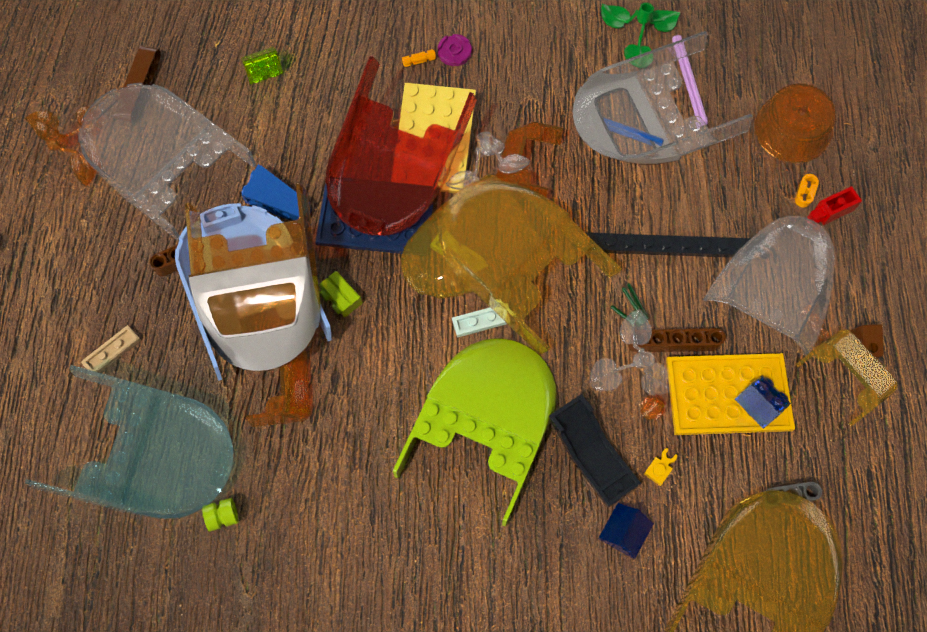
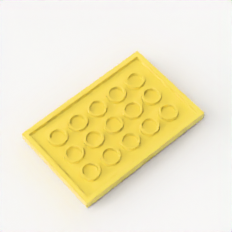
M405 83L392 183L433 186L435 191L464 193L476 90Z

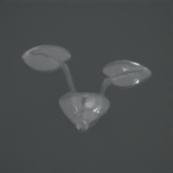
M482 132L477 135L478 147L475 150L477 155L475 171H460L454 174L446 185L457 190L474 187L479 182V177L476 175L478 174L480 157L496 155L499 162H501L498 165V169L503 173L520 171L529 165L530 160L517 154L507 155L504 159L501 158L499 153L505 149L504 143L494 138L490 132Z
M641 310L630 313L620 327L622 341L625 344H633L634 348L639 351V353L635 354L633 363L616 368V364L612 359H599L591 370L589 383L593 388L600 391L616 389L622 382V376L618 371L636 366L637 368H644L643 371L646 373L641 379L642 387L646 393L650 395L670 393L667 369L662 364L655 363V357L651 352H645L644 348L638 346L646 344L652 335L651 326Z

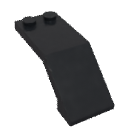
M580 394L549 415V418L571 460L607 508H609L641 486V482L606 439L593 413L594 409L585 397Z

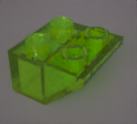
M274 47L241 57L250 84L259 83L262 80L276 77L283 73L278 53Z

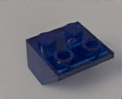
M763 375L735 398L763 429L791 404L788 397L774 387L772 380Z

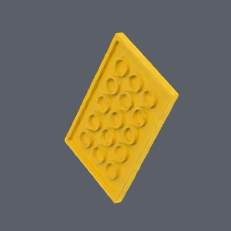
M783 353L666 358L675 435L785 432L795 430Z

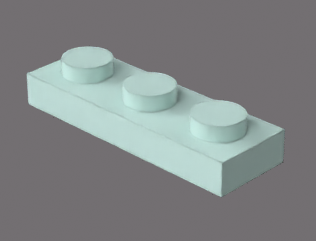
M507 303L452 318L457 338L506 325L513 321Z

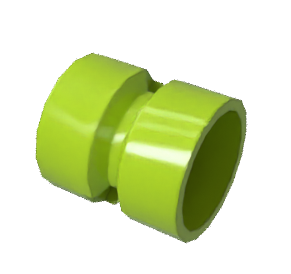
M232 498L221 500L219 505L210 503L202 507L204 522L209 532L221 529L223 524L228 527L239 522L237 509Z

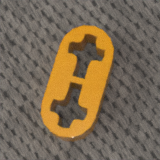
M806 174L800 181L795 196V203L799 207H808L813 201L819 184V180L815 175ZM807 181H810L811 184L809 188H807ZM804 193L807 194L806 201H804L802 197Z

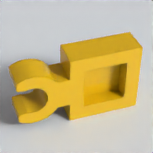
M668 448L664 449L661 453V460L655 457L644 473L645 476L659 486L663 484L672 471L668 464L674 463L677 459L676 454L672 459L666 457Z

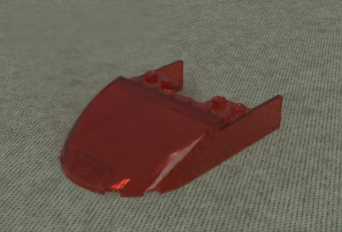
M370 56L326 169L325 184L327 185L329 202L344 223L365 234L384 236L401 232L412 226L435 201L449 176L451 165L477 99L474 93L469 92L455 130L438 124H432L426 129L424 137L420 138L390 126L394 117L393 110L387 105L368 98L380 66L379 62L373 56Z

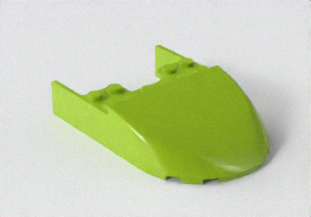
M508 339L482 340L469 345L457 353L442 370L429 391L426 402L393 469L394 477L399 479L418 438L437 447L444 448L450 445L455 433L492 448L493 450L488 460L490 469L516 481L518 484L502 521V525L506 527L551 422L549 415L555 411L556 385L545 361L529 347Z

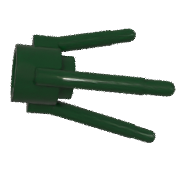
M628 283L627 287L631 295L625 287L622 290L635 309L630 313L631 318L613 305L611 309L628 321L631 326L635 324L637 327H640L650 318L631 284Z

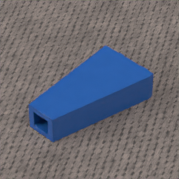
M259 164L251 172L248 184L242 189V197L245 203L266 209L267 212L301 225H305L312 212L309 201Z

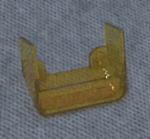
M846 329L835 333L795 364L797 367H801L814 356L823 363L832 362L838 357L866 387L857 398L859 406L864 411L848 423L850 427L891 396L898 387L896 379L853 332Z

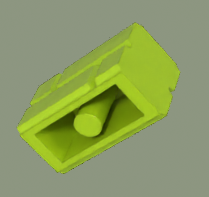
M337 271L319 285L321 289L320 295L325 301L330 300L333 303L331 307L338 315L341 313L344 317H347L353 310L362 305L361 297Z

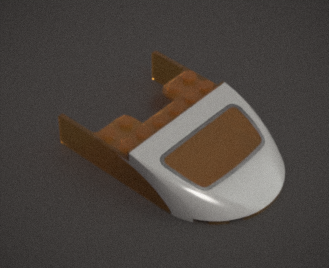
M300 182L296 183L299 219L271 225L266 231L267 245L229 251L228 241L223 235L216 234L202 237L200 212L189 202L185 203L191 275L188 276L199 319L215 351L230 364L245 370L269 371L287 365L301 352L303 353L312 341L316 328L319 326L321 307L308 193Z

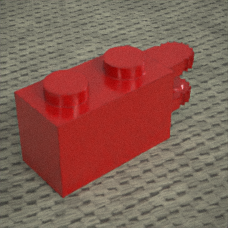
M850 186L821 200L816 208L807 216L806 222L811 226L818 223L826 225L855 211L862 200L854 188Z

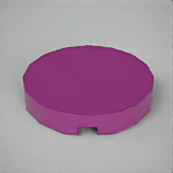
M453 34V36L449 37L447 35L438 44V56L446 65L460 66L465 64L471 57L472 47L470 41L462 35Z

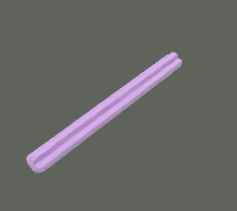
M681 35L674 36L672 42L698 126H706L708 120Z

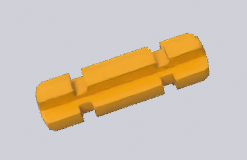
M431 49L427 50V53L424 51L412 54L411 57L409 55L402 57V63L404 67H408L412 63L415 65L427 62L428 59L429 61L435 60L436 54Z

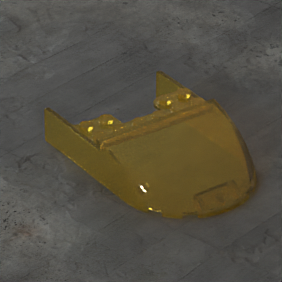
M492 179L471 183L459 190L449 200L441 215L439 243L441 244L443 256L454 273L541 355L547 352L550 347L524 322V318L541 300V292L532 283L537 275L555 256L565 265H573L586 254L610 278L619 273L622 268L568 217L569 213L540 193L522 185Z
M764 491L750 495L737 502L721 520L664 632L675 631L690 601H695L716 614L726 615L732 610L736 600L775 622L771 632H824L834 614L843 575L841 544L832 523L813 503L789 492Z

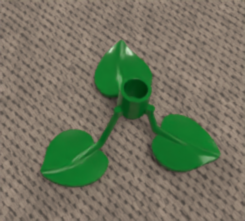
M642 3L640 9L636 10L631 17L629 11L623 7L605 4L601 6L602 18L612 28H622L624 23L629 24L637 16L638 22L642 24L638 46L635 44L628 45L624 50V56L627 61L640 67L647 66L653 56L650 47L641 46L645 25L650 21V24H654L657 30L669 32L675 28L680 12L654 11V7L650 3Z

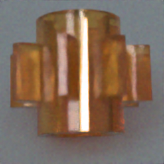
M648 396L640 403L643 407L640 412L648 420L654 418L657 421L665 413L662 410L665 407L664 403L656 396L652 398Z

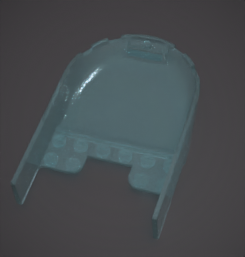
M70 365L69 369L75 377L112 388L103 414L104 419L108 423L120 426L106 464L91 461L84 465L74 491L28 479L25 480L26 485L34 489L109 508L114 511L158 519H175L191 515L210 504L220 494L232 470L233 445L226 425L211 408L188 397Z

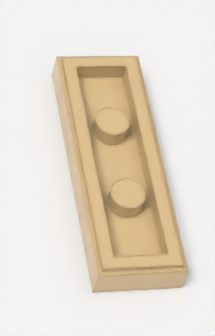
M127 325L83 359L81 363L95 377L141 340Z

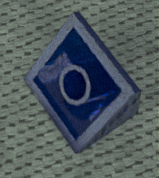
M617 503L598 539L635 560L654 523L639 509Z

